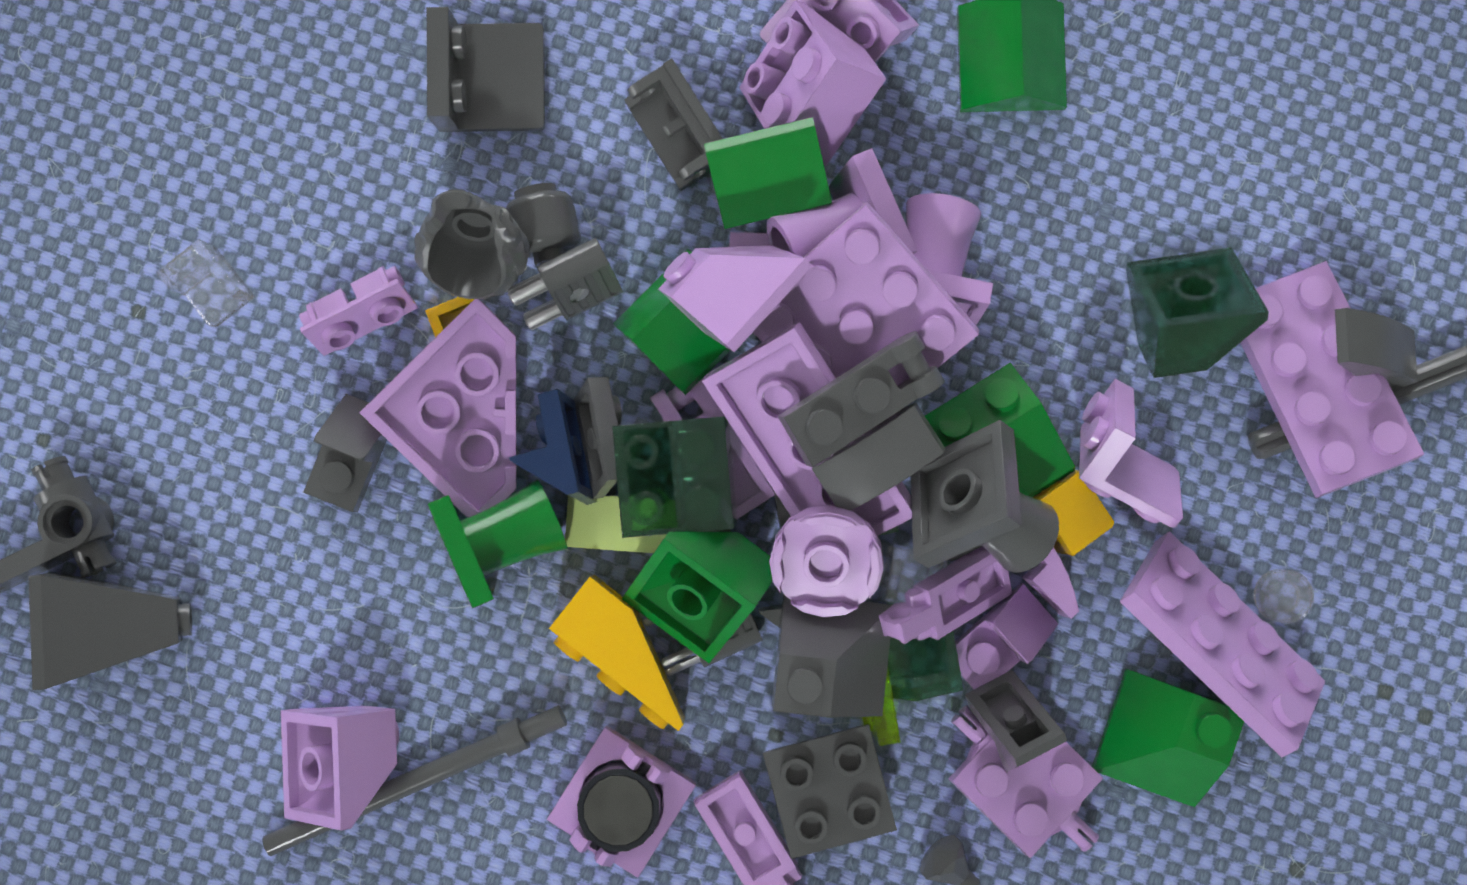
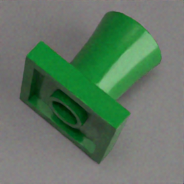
M535 480L511 497L462 521L459 520L449 495L428 503L430 513L472 609L494 599L484 576L536 556L567 549V544L555 512L538 480Z

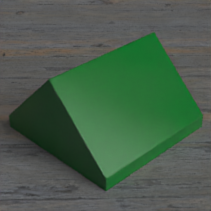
M975 0L958 5L960 112L1065 110L1067 108L1064 3L1057 0Z
M813 117L704 144L724 229L832 203Z
M687 249V250L685 251V252H688L689 254L692 253V251L689 250V249ZM663 273L613 325L686 395L730 350L701 331L658 290L666 281Z

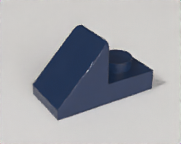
M559 389L538 394L541 413L536 415V427L542 442L547 446L512 456L509 460L586 505L596 503L597 499H594L575 401Z

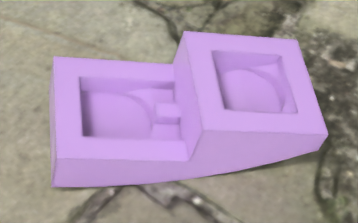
M1053 547L1049 555L1036 567L1030 569L1022 578L1059 615L1072 619L1079 612L1075 592L1069 575Z

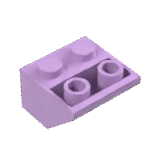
M794 0L786 15L776 24L772 37L756 62L748 68L744 81L739 88L764 129L813 117L823 164L827 166L885 82L886 77L865 48L805 3Z

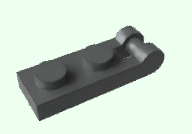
M916 331L896 339L777 416L807 466H816L913 401L932 393L944 384L945 381L936 366L930 367L921 351L924 350L925 345ZM901 363L909 378L897 386L888 370Z

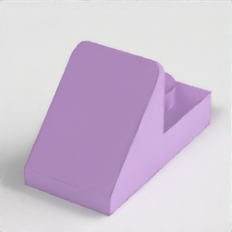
M1021 583L1012 591L1011 595L1001 600L943 651L942 654L974 690L1007 673L1020 660L1029 664L1058 626V623L1027 587Z

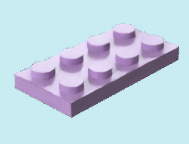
M1327 261L1226 300L1223 308L1315 498L1409 463L1424 455L1387 379L1379 373L1355 376L1338 364L1335 309L1350 308Z
M799 321L707 373L702 380V383L791 517L809 507L835 506L813 472L812 467L807 466L777 417L836 379ZM900 482L852 511L869 522L878 536L912 519L911 495L903 482Z
M1170 531L1154 542L1121 598L1120 603L1280 757L1298 750L1325 680L1317 673L1311 663L1302 659L1278 636L1270 624L1260 619L1229 585L1223 583L1199 560L1192 549L1183 545Z

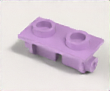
M381 266L378 270L350 283L357 298L351 302H348L346 294L340 288L313 303L307 304V311L299 314L303 327L300 328L301 333L325 356L333 351L349 347L355 340L382 326L392 325L399 321L402 316L418 309L415 301L403 287L405 282L396 266L387 270L384 266Z

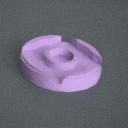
M832 505L809 507L788 518L775 536L769 561L772 580L779 592L781 593L782 590L783 594L791 600V604L800 611L820 617L846 615L858 609L859 604L865 602L868 597L870 599L877 591L884 569L881 541L870 523L852 510Z

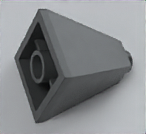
M59 572L28 576L32 690H44L178 644L182 641V636L192 635L191 603L181 604L180 597Z

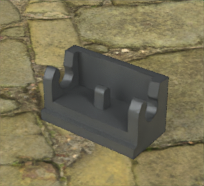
M671 58L663 63V66L627 89L630 96L624 99L677 187L682 191L710 174L704 144L723 138Z

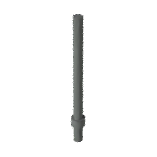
M558 705L522 722L519 718H515L497 726V733L384 782L360 817L503 753L510 757L530 748V741L567 725L563 710ZM297 821L263 836L262 842L267 854L273 856L332 829Z

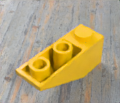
M595 574L590 576L549 629L558 636L554 644L573 660L579 662L584 656L597 666L600 671L596 677L616 694L621 696L627 690L643 704L640 706L639 711L653 724L661 729H665L670 724L679 731L684 724V713L640 618L639 612L623 601V596Z

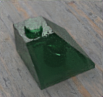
M1232 247L1127 262L1126 273L1137 343L1153 378L1208 370L1268 320L1269 311Z

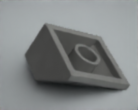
M783 594L772 695L773 711L829 718L882 716L891 637L883 635L879 615L891 607L892 604L863 602L858 605V609L846 615L820 617L800 611Z

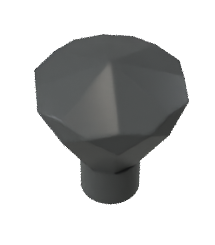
M955 835L945 836L930 846L921 860L920 872L925 879L952 885H980V880L968 868L963 843Z

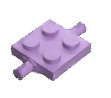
M964 706L958 712L973 728L961 716L955 714L951 723L955 724L973 742V745L966 760L948 780L1019 850L1031 858L1050 836L1061 830L1083 852L1089 850L1092 845L1078 830L1089 841L1097 842L1099 835L1077 813L1082 801L1102 781L1103 777L1067 742L1006 772L994 740L969 707Z

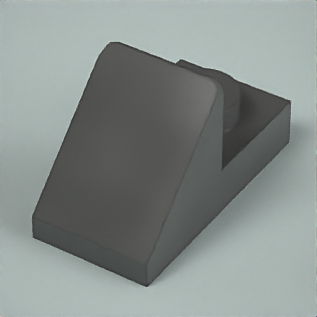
M609 377L587 378L575 396L574 401L593 498L597 499L604 498L657 430L658 424L619 427L622 418L621 404L619 398L616 395H612Z
M345 394L317 432L313 442L321 444L322 447L303 493L351 512L359 511L387 441L359 413L369 402Z
M1013 670L965 694L970 710L994 740L1006 772L1067 741L1065 732Z

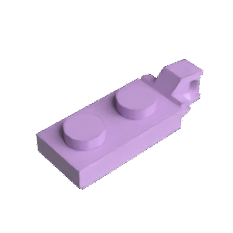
M984 547L964 555L915 584L912 589H909L904 594L906 602L895 603L881 613L879 619L883 635L900 640L904 644L916 638L923 640L931 637L939 640L1011 595L1009 571L1004 569Z
M741 770L695 797L694 805L743 885H795V882L802 878V874L797 866L798 862L795 858L791 859L787 844Z

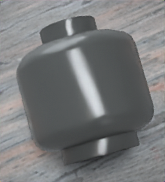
M554 183L534 184L514 192L515 199L508 203L506 209L526 235L530 245L529 258L534 259L535 266H539L565 253V251L572 249L579 243L581 234L572 197L568 193L557 190Z

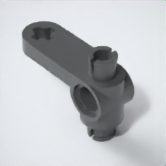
M66 456L45 461V468L42 465H37L31 469L33 476L36 477L42 489L41 492L33 497L39 510L37 525L42 540L0 560V594L27 581L28 576L41 574L72 558L75 559L82 578L104 571L102 567L107 569L117 563L105 543L114 536L112 531L114 526L113 512L103 499L95 495L87 476L74 478ZM76 508L83 516V527L78 535L71 530L69 524L70 516Z

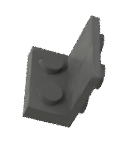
M426 7L427 117L439 132L543 130L545 128V48L542 24H458L449 7Z

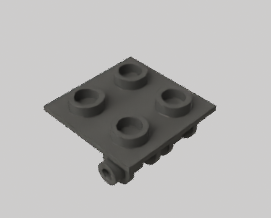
M869 724L763 752L791 859L897 831Z

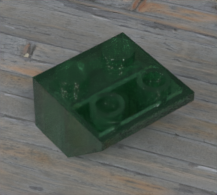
M725 416L612 426L622 538L668 534V532H700L735 528L738 522L729 422Z

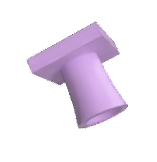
M872 148L852 156L829 184V190L834 199L831 204L790 214L772 216L766 222L770 245L804 257L862 205L868 202L913 254L918 251Z
M937 193L915 195L909 198L906 203V226L918 250L914 255L971 321L977 325L990 305L993 283L962 277L970 243L981 217V211L973 203L956 196Z

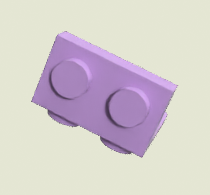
M1114 379L1104 394L1100 392L1094 394L1083 413L1082 420L1085 422L1080 430L1079 479L1084 481L1086 486L1094 493L1106 498L1112 496L1128 504L1143 519L1151 523L1162 522L1169 527L1175 528L1183 519L1179 472L1171 464L1132 444L1136 439L1134 388Z

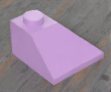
M772 245L695 248L691 254L688 252L682 253L668 266L664 273L666 281L658 290L701 331L735 352L813 265L804 257Z
M346 706L281 710L284 818L341 831L351 829L397 765L399 727L395 718V709L374 706Z

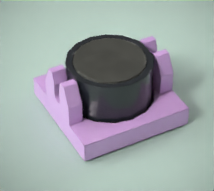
M606 725L547 820L571 835L570 842L576 850L581 853L586 852L587 849L595 854L594 859L599 865L611 867L615 863L638 878L692 793L696 782ZM661 792H662V809H661Z

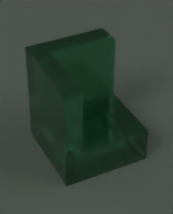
M954 631L939 640L931 637L923 640L916 638L906 644L891 637L887 667L890 698L919 701L964 690Z

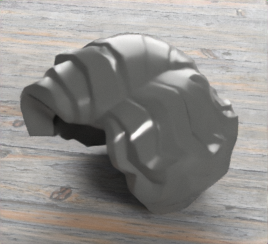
M448 190L432 199L430 212L425 217L419 232L414 238V258L418 267L434 285L456 297L486 300L490 297L501 296L514 286L519 276L527 269L530 251L529 241L510 212L505 207L492 205L465 190Z

